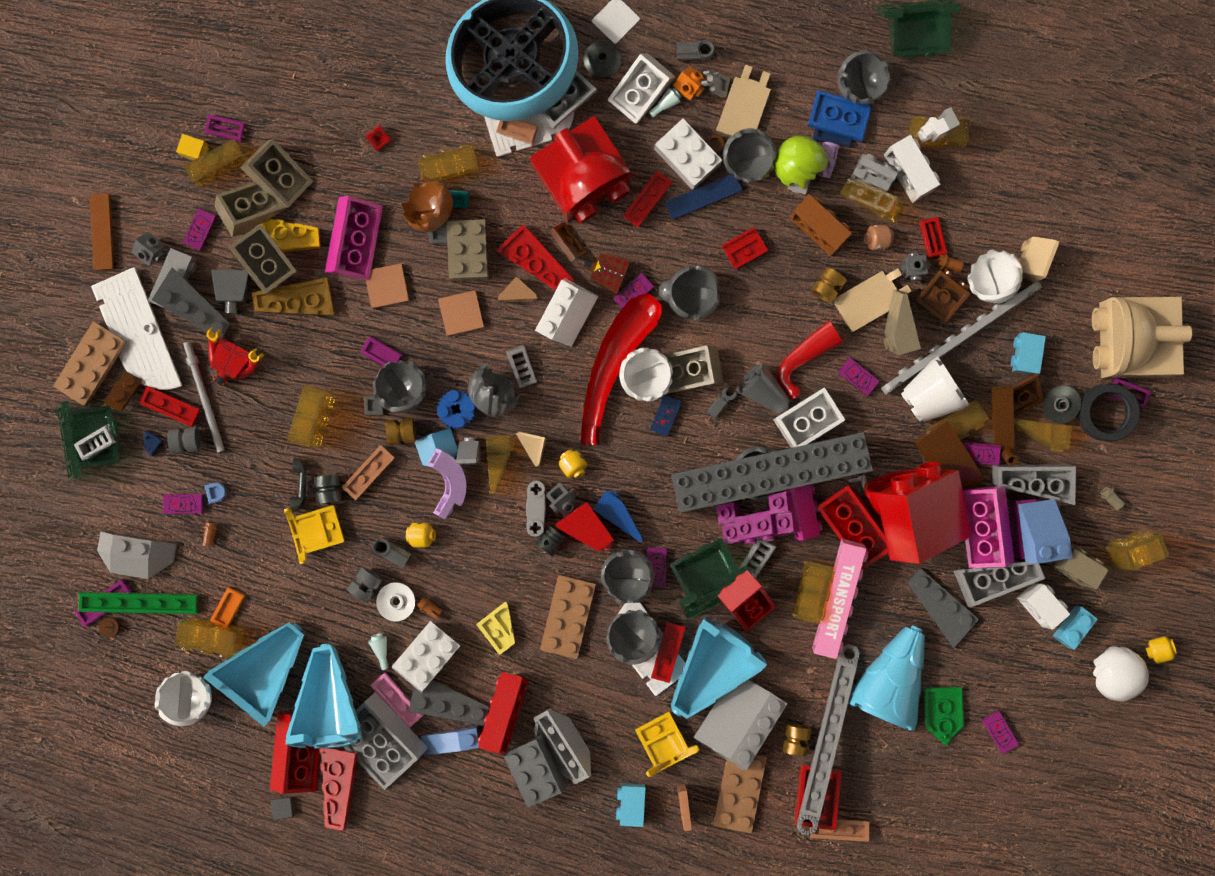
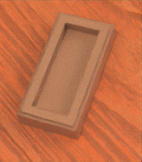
M522 120L500 121L496 133L533 145L539 127Z

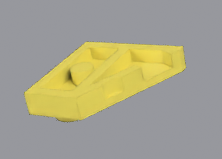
M504 602L476 624L499 655L515 644L507 602Z

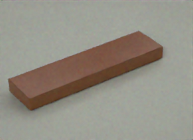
M109 193L89 194L93 270H114L111 196Z

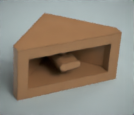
M515 277L498 296L499 303L537 301V295L519 278Z

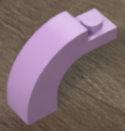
M436 448L427 465L437 470L443 476L445 492L433 513L446 519L452 513L454 503L461 506L464 501L466 478L460 464H456V460L452 456Z

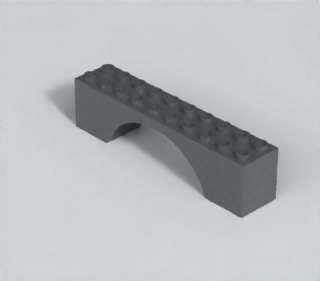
M862 432L671 474L679 513L873 470L865 435Z

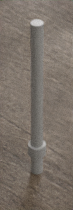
M185 342L183 345L187 355L186 361L188 366L191 367L217 453L225 451L199 370L198 357L194 354L191 342Z

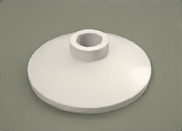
M402 583L387 584L377 595V609L387 620H404L414 610V594L408 586ZM395 598L400 600L399 605L394 604L393 600Z

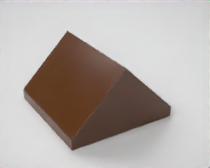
M1037 373L1029 375L1011 385L1013 387L1014 417L1044 402L1040 379Z

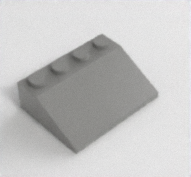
M746 680L734 690L717 699L693 738L739 769L747 770L787 703L750 680Z
M375 692L355 710L361 725L362 738L358 739L356 743L343 747L347 751L358 753L357 762L385 790L417 761L428 747Z

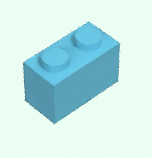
M1023 332L1018 334V337H1015L1013 347L1016 348L1015 356L1013 355L1011 358L1012 372L1028 375L1040 374L1046 336Z
M1075 606L1070 615L1053 634V637L1067 648L1075 650L1097 621V618L1083 607Z
M622 783V788H618L617 800H621V806L616 810V820H620V826L643 827L645 784Z

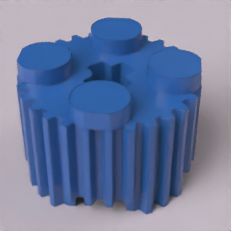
M452 390L446 393V396L443 395V399L440 398L441 402H438L437 414L442 423L447 427L464 429L465 426L468 427V424L471 425V422L475 421V414H477L475 410L477 408L472 403L469 394L460 390ZM460 405L461 413L454 415L453 408Z

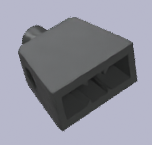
M212 270L216 301L226 303V314H237V303H247L252 277L246 270Z

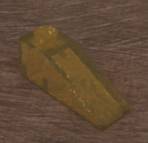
M852 178L847 180L840 192V195L893 223L903 208L897 196Z
M1014 419V427L1040 445L1051 448V452L1063 453V450L1070 449L1072 426Z
M510 435L486 437L491 495L496 494L511 457V450H514V439H510Z

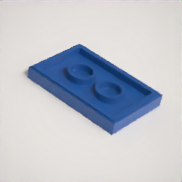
M818 90L807 127L862 143L872 106L860 103L854 104L852 101H847L844 97Z

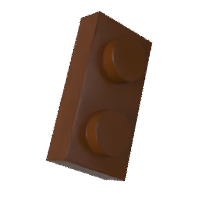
M565 222L553 227L549 231L571 262L583 257L587 253Z
M124 372L104 400L105 404L123 412L142 385V379Z

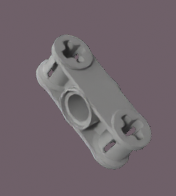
M532 481L527 488V532L534 537L540 536L545 529V486L540 481ZM535 484H538V487L542 488V491H539L538 495H535V492L531 491V488L535 487ZM534 522L541 526V530H538L537 533L530 529Z

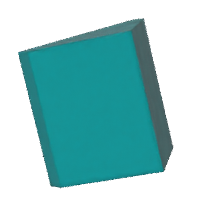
M449 190L453 198V207L468 208L469 192Z

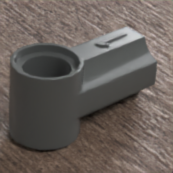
M709 40L677 43V61L701 60L708 62L714 56V45ZM705 47L711 50V52L706 55L702 54L700 51L702 48Z
M380 538L373 544V551L376 555L382 556L401 568H404L411 556V553L393 544L386 538ZM379 542L386 543L387 550L385 552H380L377 549Z

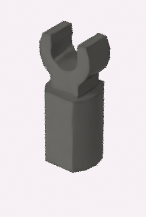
M728 386L724 387L722 396H718L706 411L715 419L728 406L727 402L736 397V392L732 396L726 395Z

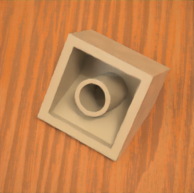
M1031 237L1023 242L1021 247L1023 253L1021 258H1018L1023 269V279L1035 283L1046 278L1059 241Z

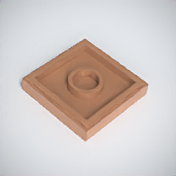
M401 263L371 269L369 280H366L372 309L409 302Z
M476 290L438 299L447 336L484 328Z
M680 784L677 788L682 825L685 831H691L687 790L685 784Z

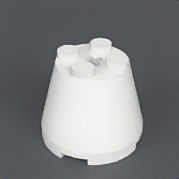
M939 357L931 360L903 389L904 392L901 393L905 401L910 406H914L911 410L920 422L922 420L926 422L969 406L968 401Z

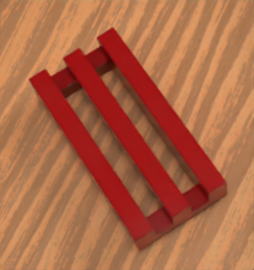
M939 217L919 221L928 259L947 254ZM931 222L935 223L941 251H938ZM925 224H927L934 253H932Z

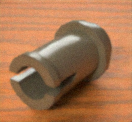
M1106 486L1101 490V498L1106 499L1115 511L1124 506L1125 502L1114 492L1113 487Z

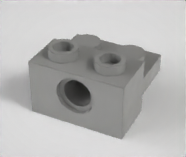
M862 154L850 178L884 195L898 173H896L897 170L893 169V165L886 162L881 163L871 154Z

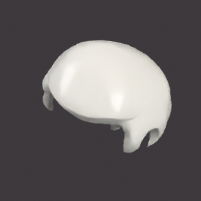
M993 249L989 250L986 254L980 255L977 262L971 266V273L968 276L970 290L980 300L990 303H1003L1011 299L1019 290L1023 279V269L1014 254H1009L1004 250L1002 252Z
M640 348L629 353L627 358L622 361L619 373L620 382L629 396L639 401L652 402L669 392V387L673 382L671 378L673 368L665 355L659 353L658 350Z
M1109 647L1093 661L1096 666L1093 675L1096 677V687L1102 695L1110 700L1124 702L1133 699L1141 694L1148 684L1149 673L1145 661L1137 653L1126 647Z
M192 672L174 673L170 677L165 678L157 688L155 709L159 711L160 717L171 725H192L204 717L211 705L212 693L210 685L201 676H196Z

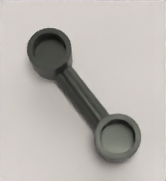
M294 458L292 471L293 473H299L298 496L291 497L290 508L293 512H298L306 500L307 469L301 458Z

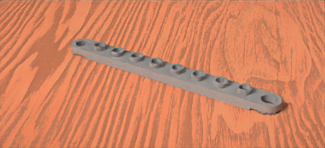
M1037 281L1022 292H1017L1006 303L996 304L990 314L983 313L976 319L978 322L973 325L969 323L961 329L962 333L957 336L953 334L945 340L946 344L941 347L937 345L929 351L930 355L925 358L922 355L916 359L914 366L911 368L906 366L898 372L899 376L881 388L885 395L892 392L895 388L921 372L931 360L936 357H943L1025 301L1033 293L1035 294V291L1037 292L1042 288L1041 284Z
M850 644L843 646L842 652L838 656L797 821L798 831L805 836L812 835L817 830L857 668L859 650L856 646ZM845 650H852L854 658L846 659L844 655ZM805 819L812 822L813 827L810 831H805L802 828V822Z

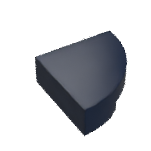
M149 430L145 431L143 436L145 450L153 457L164 440Z

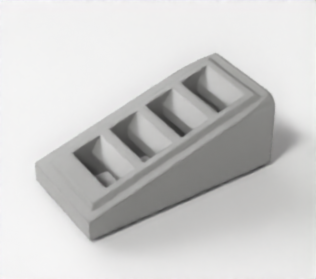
M521 345L506 351L519 389L536 383L537 379L525 346ZM523 353V356L512 358L513 355ZM522 360L526 361V363L515 366V363L520 362ZM528 367L529 370L518 374V370ZM531 375V378L523 381L520 380L521 377Z
M104 426L76 442L74 446L82 461H89L116 442L108 426ZM103 433H105V435H106V437H107V439H108V442L105 441V439H104V437H103V435H102ZM98 436H99V438H100V440H101V442H102L103 445H100V443H99V441H98V439H97Z
M757 540V543L753 544L739 569L744 572L748 570L756 579L776 549V543L773 541ZM762 543L766 545L767 547H769V549H765L764 547L760 546V544ZM756 550L761 551L762 553L765 554L764 557L761 556L760 554H758V553L755 552V551H756ZM754 556L755 558L760 560V564L751 559V557ZM748 562L757 567V569L754 570L747 566Z

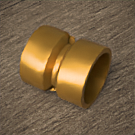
M826 267L820 276L821 281H817L811 291L822 300L832 303L838 295L837 290H841L847 280L837 271Z
M404 418L401 422L397 419L386 420L385 428L388 445L400 444L401 441L404 443L416 442L414 418Z
M787 724L785 731L787 739L784 740L783 752L791 755L807 756L809 749L807 741L810 740L811 728Z

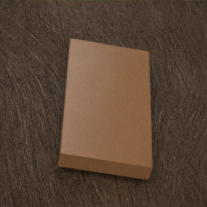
M93 321L53 387L87 407L127 341Z
M558 575L540 650L574 659L578 658L596 584Z
M756 754L747 770H741L726 760L713 822L714 826L752 834L767 758L765 755Z

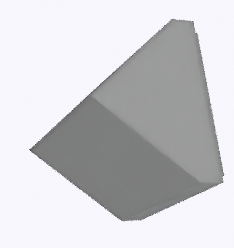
M865 475L850 479L849 482L859 496H864V486L867 483Z

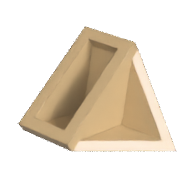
M523 432L516 433L535 467L540 466L546 438Z

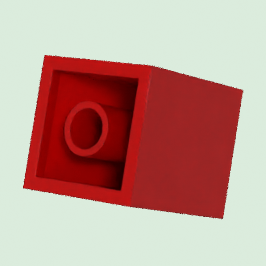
M588 502L555 524L558 529L596 551L602 549L605 552L613 546L611 543L614 541L613 537Z

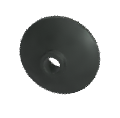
M594 42L585 51V68L594 77H611L621 66V53L611 42ZM605 55L606 59L600 60L599 56Z
M1058 386L1051 389L1044 397V414L1055 423L1063 424L1072 421L1081 409L1080 395L1069 386ZM1066 403L1067 407L1065 409H1061V405Z

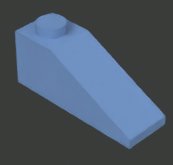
M478 725L421 736L422 742L428 747L424 755L478 748V738L480 736Z

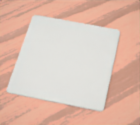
M611 0L592 19V22L616 44L640 20V17L622 0Z

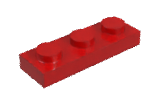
M656 171L624 213L623 218L639 228L671 186L672 181L659 171Z
M149 386L146 387L139 402L143 406L191 427H194L201 409Z
M666 621L651 674L652 679L670 683L685 630L684 626Z

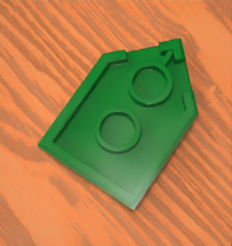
M963 687L923 688L925 727L946 746L952 737L964 727Z

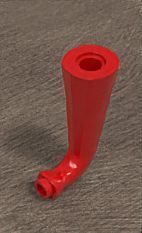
M827 321L801 342L778 367V384L791 400L801 395L800 388L791 382V373L800 366L843 344L830 321Z

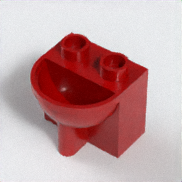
M595 116L571 131L568 128L561 130L555 135L554 142L529 157L533 170L567 222L576 218L579 224H582L599 212L595 205L608 197L613 204L631 192L628 184L632 182V172Z
M936 461L926 462L918 465L916 469L901 470L879 476L864 486L865 495L869 498L874 510L882 518L890 560L921 564L971 537L959 470L941 469V463Z

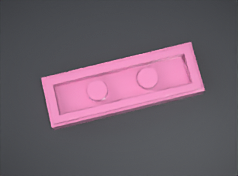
M386 672L370 685L409 728L423 716L409 712L411 700Z

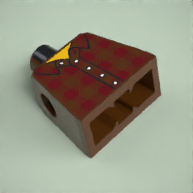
M600 253L597 261L587 257L583 268L592 271L590 278L592 282L616 296L631 260Z

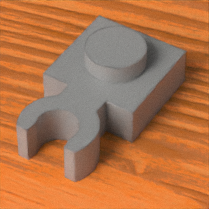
M704 71L703 74L707 76V81H702L701 84L703 86H710V92L720 97H727L730 78L719 72Z

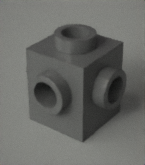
M146 232L135 240L131 253L146 265L151 266L163 259L166 245L151 233Z
M919 252L908 254V257L904 258L901 262V272L904 274V279H911V281L922 280V277L928 274L927 271H930L929 260H926V255H920ZM914 263H918V268H915Z
M560 482L545 494L552 502L549 506L556 514L560 512L564 517L579 506L575 500L576 494L570 488L566 490Z

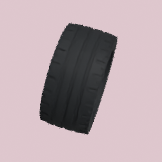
M1100 384L1090 388L1081 397L1082 404L1077 420L1082 430L1090 437L1099 441H1117L1128 436L1136 428L1139 421L1140 407L1136 397L1128 389L1117 384ZM1102 394L1116 395L1125 405L1126 415L1124 422L1114 431L1106 432L1099 430L1090 419L1092 402Z

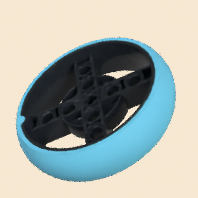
M482 0L471 7L459 19L450 35L446 50L447 74L457 96L474 112L499 121L524 120L548 110L561 99L569 88L578 64V43L574 29L562 11L547 0ZM520 14L532 16L521 29L508 28L498 32L489 25V23L505 16ZM556 28L562 39L563 54L557 70L552 75L539 65V45ZM473 39L485 48V67L467 85L462 73V61L467 46ZM526 81L536 89L533 93L517 99H490L502 84L515 85Z

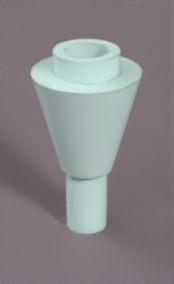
M668 88L658 104L649 113L654 118L662 110L681 103L679 100L681 95L675 88L672 90Z
M382 633L371 636L368 643L379 659L381 669L385 670L389 668L386 658L387 636H382Z

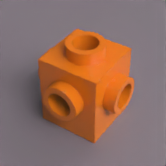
M689 66L681 72L673 87L683 97L691 100L693 97H699L703 93L705 88L701 82L707 80L699 71Z

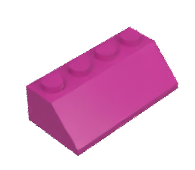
M351 196L339 197L325 272L344 277L369 280L383 205Z
M814 484L786 489V492L791 493L793 510L798 523L799 533H794L795 540L801 541L820 536L822 525L821 521L817 520L818 505L816 501H813L812 494H815Z
M1005 486L963 490L971 537L965 540L969 568L1006 567L1015 563Z

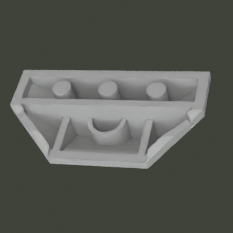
M101 531L97 551L110 573L150 579L174 563L177 543Z
M551 709L534 717L535 737L540 734L544 735L562 776L570 779L574 784L591 776L590 750L571 719Z

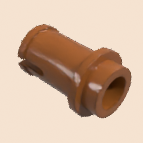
M945 254L940 255L937 265L941 269L947 268L959 273L962 270L963 261L950 258Z
M206 521L205 525H203L205 529L201 544L212 547L214 546L216 530L219 527H217L215 522Z
M423 597L417 605L420 611L424 610L435 620L443 610L429 601L428 597Z

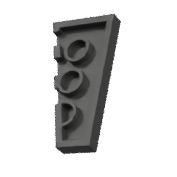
M173 267L152 298V301L206 333L211 327H213L212 331L214 334H216L218 329L221 330L222 333L218 339L223 337L230 325Z
M921 568L907 581V584L949 641L951 647L955 648L979 619Z
M432 680L422 693L414 687L409 712L485 726L484 719L488 714L489 706Z

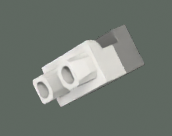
M950 107L943 111L938 120L935 117H931L917 134L922 143L930 139L932 142H935L953 133L960 123Z

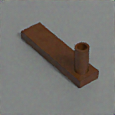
M1011 385L993 387V445H1001L999 461L1005 460L1008 465L1013 466L1018 462L1014 443L1013 387Z

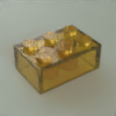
M303 386L287 441L314 449L321 445L323 439L321 432L323 427L327 426L329 419L327 417L328 409H332L334 404L333 394L310 386Z
M1137 531L1129 534V538L1110 541L1111 545L1105 547L1112 566L1116 569L1136 570L1170 557L1162 535L1154 534L1153 532L1146 533L1145 531L1140 533Z
M805 560L792 617L820 624V620H824L826 609H823L825 601L828 602L830 590H828L829 582H833L835 571H832L833 567Z
M189 617L178 624L175 646H181L180 649L185 651L197 649L202 654H212L213 652L219 653L220 657L231 658V656L242 651L246 627L216 625L208 620Z

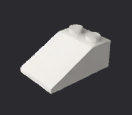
M648 53L640 54L608 98V101L637 124L665 93L676 77Z

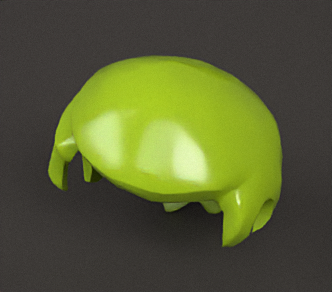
M794 136L787 139L778 148L775 159V172L784 185L790 187L791 183H795L801 189H804L808 180H814L817 173L826 169L828 157L824 148L818 142L809 137Z

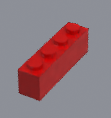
M501 672L500 677L496 681L497 688L495 694L490 700L491 707L489 713L484 719L485 726L483 732L478 738V748L506 757L529 683L528 680L520 676Z

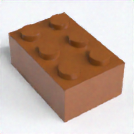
M809 194L793 210L789 219L831 256L852 233L849 231L850 228L844 222L840 223L835 218L836 215L830 209L826 210L816 196Z

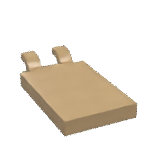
M745 65L741 78H734L716 132L731 137L736 132L746 128L757 129L771 90L766 88L770 73L763 71L760 82L749 79L752 67Z
M898 268L886 276L881 271L834 299L833 303L851 333L889 311L893 290H897L892 281L902 275ZM908 285L899 289L907 294L911 292Z

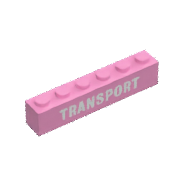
M841 539L812 647L814 654L837 659L838 653L841 654L842 637L848 631V624L846 622L853 612L852 600L856 599L858 594L856 585L858 580L861 581L863 575L862 563L866 562L868 557V551H866L864 544Z

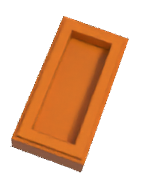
M228 587L210 621L228 630L246 595Z

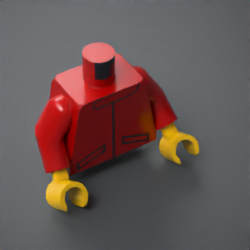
M211 327L207 331V337L209 338V362L213 369L219 371L214 382L225 386L229 377L239 380L253 374L264 354L261 353L257 356V349L248 352L221 337L218 339L222 333L221 330L218 329L216 334H214L212 331L213 327Z

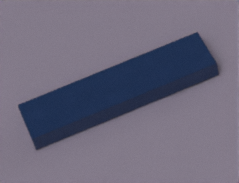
M731 174L665 202L671 219L674 220L740 193L742 188L738 179Z

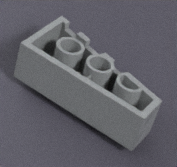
M1069 464L993 465L992 484L1075 505L1076 467Z
M1027 562L1013 563L1006 567H981L954 571L968 607L976 606L1045 579L1039 564Z

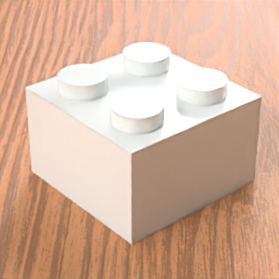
M1033 583L1017 597L1041 627L1053 630L1070 615L1066 610L1068 609L1067 605L1062 600L1056 599L1054 596L1055 592L1049 585Z

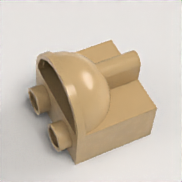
M1112 297L1100 302L1099 308H1094L1092 327L1094 331H1100V346H1095L1093 365L1095 369H1101V378H1170L1184 374L1183 343L1191 340L1192 329L1191 326H1182V297Z

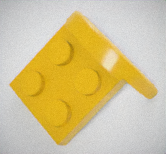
M334 505L298 516L294 515L291 508L284 510L300 564L306 563L307 553L345 542Z
M669 711L635 729L653 764V767L646 771L648 777H652L699 751L697 745L687 746Z

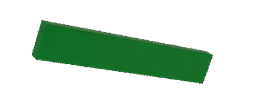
M80 591L78 596V612L197 614L198 594Z

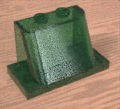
M927 0L876 5V13L884 19L888 18L892 56L916 58L918 54L930 57L935 56V53L951 52V13L961 12V4L957 1Z
M69 401L60 402L56 410L68 483L76 482L82 478L81 470L120 463L118 450L121 449L119 438L116 439L117 422L113 420L111 407L103 406L70 410ZM108 426L116 443L89 461H82L74 444L100 428ZM103 433L102 435H103L105 441L108 442V439H107L105 433ZM98 436L97 439H98L100 445H103L102 442H101V440H100V438H99V436Z
M721 538L710 544L702 545L693 553H686L681 559L670 564L686 596L678 600L687 620L722 603L718 595L724 587L732 584L738 575L745 573L747 570L752 575L748 565L740 569L737 568Z

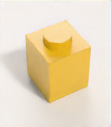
M182 134L176 152L182 157L203 163L204 158L208 157L209 145L203 140Z

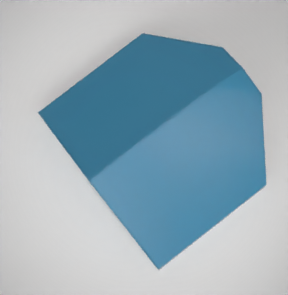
M451 428L432 433L417 439L415 442L422 465L428 466L427 464L436 448L453 458L458 453Z

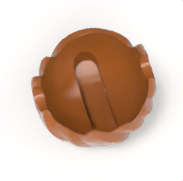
M422 177L420 181L425 183L422 185L414 184L413 191L408 196V202L402 203L403 216L412 228L422 232H433L439 229L450 217L453 209V198L445 185H440L438 180L433 181L427 177Z

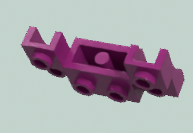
M782 492L768 495L770 511L740 516L738 503L732 502L718 505V524L722 525L724 544L729 546L741 543L752 545L756 544L757 540L773 541L774 537L799 533L791 493Z

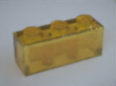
M921 115L915 116L908 123V136L911 135L913 139L915 138L920 146L965 147L969 143V120L964 119V117H957L960 125L953 133L935 142H932L930 139L922 143L917 133L927 123L929 118Z
M232 139L184 165V168L192 183L200 187L246 162L248 159L240 144L235 139Z
M469 144L461 145L458 149L452 151L451 149H445L436 155L425 154L420 159H417L421 176L433 181L438 180L440 182L480 172L474 146H469Z
M975 399L969 402L968 407L947 415L924 431L926 433L946 419L961 440L969 435L968 431L971 429L978 430L985 425L984 421L989 418L978 400Z

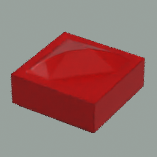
M380 124L365 135L376 151L392 141Z

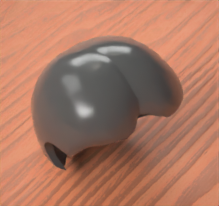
M698 265L688 266L677 271L671 279L664 281L659 287V295L664 301L669 302L673 311L679 316L687 319H702L712 314L720 303L718 293L719 281L716 274L707 267Z

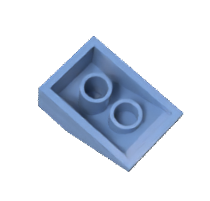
M1055 499L1018 504L1025 562L1039 564L1072 558L1070 537Z

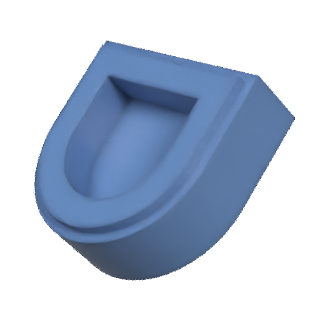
M212 483L204 485L209 504L220 502L226 498L227 489L223 484Z

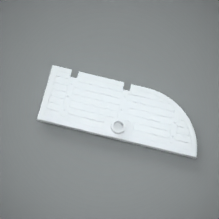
M136 267L92 285L96 300H104L105 304L99 307L108 330L127 341L119 354L121 363L126 371L142 379V385L153 389L169 390L181 387V380Z

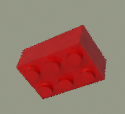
M748 570L738 575L735 581L729 586L724 587L718 595L723 604L746 631H749L776 608L766 591Z
M800 766L794 825L796 826L811 766ZM831 770L817 829L836 831L842 773L840 770ZM805 819L802 822L803 827H813L810 820Z

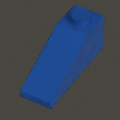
M613 490L610 492L605 491L593 510L641 542L643 539L623 502L619 500L621 496Z

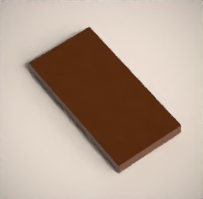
M944 419L914 441L926 462L936 461L941 463V469L959 470L962 491L973 489L985 480L948 420Z

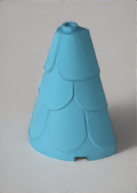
M705 617L698 627L683 673L679 676L671 703L672 711L677 716H683L686 719L715 703L716 699L734 690L738 685L761 672L767 665L759 652L754 653L753 645L744 637L717 619L710 621L711 617Z
M288 622L259 638L258 642L236 653L232 658L209 670L203 678L265 727L271 719L289 670L294 665L304 636L301 633L303 629L295 622L293 624Z
M913 625L911 629L904 627L882 650V654L865 670V673L852 685L848 703L904 729L908 728V730L914 732L918 722L921 670L924 669L925 635L922 634L923 630Z
M322 644L320 647L313 648L302 679L303 684L295 703V710L286 734V745L306 748V745L310 747L315 746V748H334L356 743L358 739L362 738L361 725L346 683L347 677L337 650L331 644Z

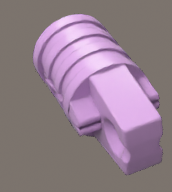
M823 142L822 147L827 154L828 164L826 169L817 175L822 178H830L836 164L839 145Z

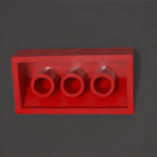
M850 482L817 506V509L840 540L845 539L865 545L868 557L866 562L862 563L861 569H865L888 553L883 527Z
M294 711L278 712L270 790L281 794L316 792L320 750L315 748V746L310 747L306 745V748L286 745V734Z

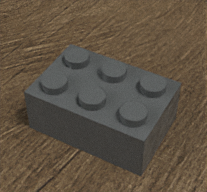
M543 734L507 750L506 757L504 756L505 761L527 807L561 794L568 787Z

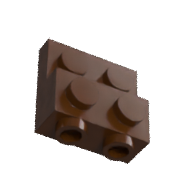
M940 268L915 300L946 324L971 294V291L968 290L970 286L963 280H960V282L953 278L955 274L949 269L945 268V270H942Z

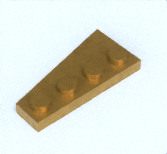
M328 278L273 288L266 294L262 291L252 292L256 312L335 316Z

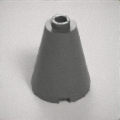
M760 362V367L756 364L742 378L744 381L742 386L740 384L737 386L736 391L739 394L777 414L780 412L784 413L790 406V399L762 362Z

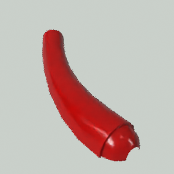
M641 294L635 298L632 297L617 314L602 340L591 370L585 396L580 445H599L604 408L614 381L620 372L622 361L658 325L657 321L661 316L662 307L651 294Z

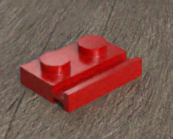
M755 227L721 245L734 270L768 252Z

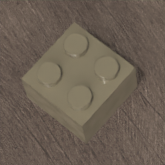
M1071 547L1072 558L1057 560L1052 566L1053 569L1082 587L1097 590L1108 572V569L1103 567L1104 563L1096 558L1091 559L1087 557L1088 553L1086 551Z

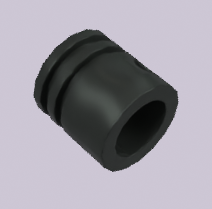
M549 525V529L545 530L546 533H542L535 544L553 557L561 547L560 544L563 545V540L566 541L567 538Z

